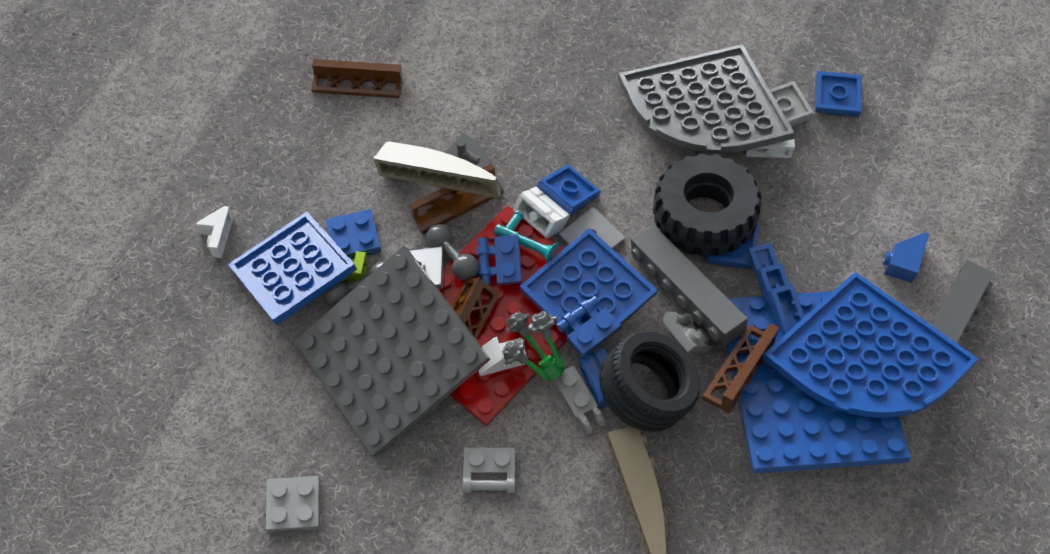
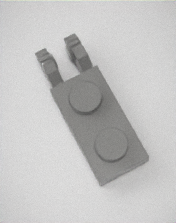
M574 365L565 369L561 376L553 380L575 420L578 419L586 434L592 432L591 424L585 416L589 413H592L600 427L606 425L598 405Z

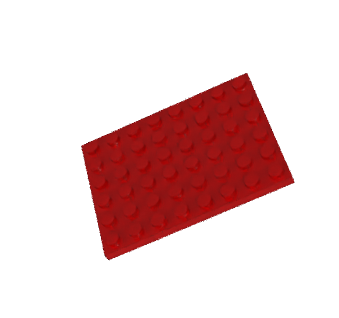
M507 205L459 253L474 256L480 268L479 257L476 253L478 239L487 238L488 246H495L494 237L499 236L494 234V228L497 224L506 227L514 215L513 209ZM524 219L519 222L514 230L520 235L540 244L551 246L556 243L551 238L546 239ZM520 244L522 283L499 286L497 284V277H490V287L497 291L499 296L477 341L482 347L496 337L499 344L518 338L524 339V349L528 359L541 368L539 363L542 359L525 336L522 337L519 332H506L507 327H509L506 320L511 315H514V313L520 311L524 315H531L528 319V328L533 315L542 312L520 291V286L546 264V259L540 253ZM560 245L558 253H560L564 249ZM489 256V267H496L495 256ZM453 260L444 267L443 289H438L451 307L465 282L459 280L453 274ZM483 290L480 294L481 304L485 305L490 295ZM473 310L469 315L471 326L476 325L478 321L477 312ZM554 324L550 328L552 332L551 337L558 351L567 342V335L564 332H560ZM531 331L529 334L544 354L553 357L546 338H543L539 332L533 333ZM526 364L480 376L479 371H477L449 396L487 427L537 373Z

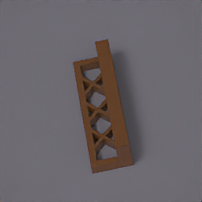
M313 59L314 79L311 89L313 93L400 98L403 79L401 64ZM319 78L329 79L332 82L326 87L318 86ZM344 80H350L353 85L349 88H342L339 83ZM367 81L372 82L375 86L370 90H366L360 85ZM387 83H396V90L386 91L383 86Z
M492 163L482 168L495 176V168ZM499 184L501 194H503V189ZM441 188L411 203V216L421 233L425 234L432 226L436 224L443 225L495 197Z
M481 278L466 280L452 305L454 311L476 340L499 296V293ZM482 290L490 295L485 305H482L480 300ZM473 310H476L478 321L476 325L471 326L469 315Z
M770 323L764 332L749 325L704 393L702 400L730 414L761 366L764 353L775 344L779 327ZM750 335L759 338L756 345L750 346L748 341ZM748 353L749 356L746 361L739 364L737 355ZM737 371L733 381L727 382L725 373ZM720 389H725L726 391L722 400L712 396V393Z

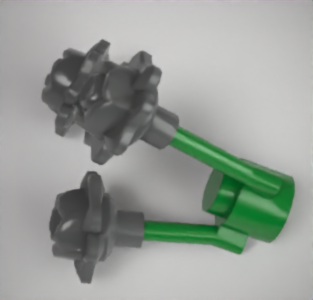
M520 311L514 313V315H511L506 320L509 326L506 332H519L522 337L525 336L542 359L539 363L541 368L532 363L528 356L524 354V339L512 340L506 343L502 350L505 359L504 364L508 365L518 361L530 367L542 380L546 378L548 381L557 379L565 371L563 367L565 363L561 359L551 337L552 332L550 328L555 324L557 317L542 311L533 315L531 323L527 328L528 319L531 315H524ZM531 331L533 333L539 332L543 338H546L554 357L544 354L529 334Z

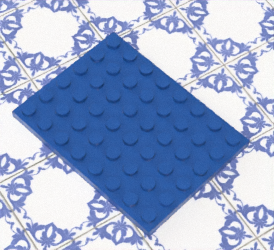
M833 291L797 294L804 316L811 312ZM764 296L728 298L748 318L747 328L749 325H752L765 332L770 323L779 327ZM780 327L776 342L784 336ZM743 334L726 345L728 357ZM750 335L748 338L750 346L756 345L759 338ZM748 353L737 355L739 364L746 361L749 356ZM765 361L762 362L738 400L753 474L909 463L911 456L899 417H864L834 409L809 396ZM731 371L733 379L737 375V371Z

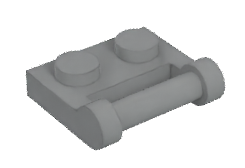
M676 312L665 313L663 317L664 324L688 353H706L713 347L709 342V335L703 329L697 327L691 313H684L683 315H678Z
M464 448L463 493H471V491H507V493H515V448ZM471 475H507V480H471Z

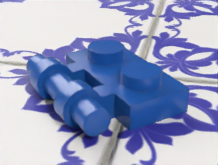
M518 234L494 237L495 246L492 247L488 246L487 238H479L478 247L476 248L480 262L478 277L489 286L490 277H497V284L499 286L522 283ZM489 256H495L496 267H489Z
M596 296L582 301L576 310L572 313H566L562 316V320L556 324L560 332L567 328L572 331L567 336V341L582 358L621 329V324L606 308L598 313L594 310L600 304ZM586 315L589 320L580 326L577 321Z

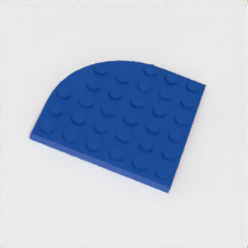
M855 271L764 353L762 360L809 396L827 406L858 416L893 418L919 412L938 402L969 372L978 361V358Z

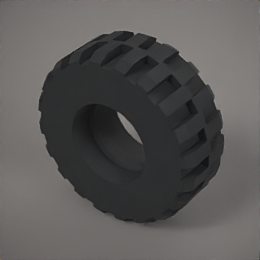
M697 154L693 157L687 156L682 158L680 162L676 161L671 164L668 170L661 174L655 188L653 204L654 221L660 232L676 248H681L686 253L692 255L693 253L701 254L700 256L704 257L715 254L716 256L724 255L727 251L732 252L740 248L741 242L745 244L751 238V234L755 232L762 205L761 190L757 186L755 178L748 174L749 171L744 166L736 164L730 158L725 159L721 155L713 154V156ZM699 197L712 198L723 204L725 209L718 212H703L692 207L688 201Z

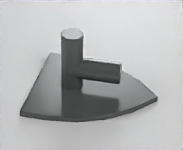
M462 133L445 152L464 159L480 168L490 164L488 156L481 145L465 133Z

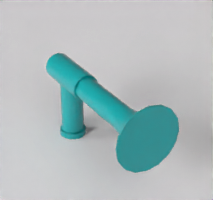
M520 211L514 212L506 227L500 224L495 226L494 234L498 236L518 234L520 244L540 253L545 257L546 264L558 253V242L551 246L544 245L514 231L519 222L524 218Z

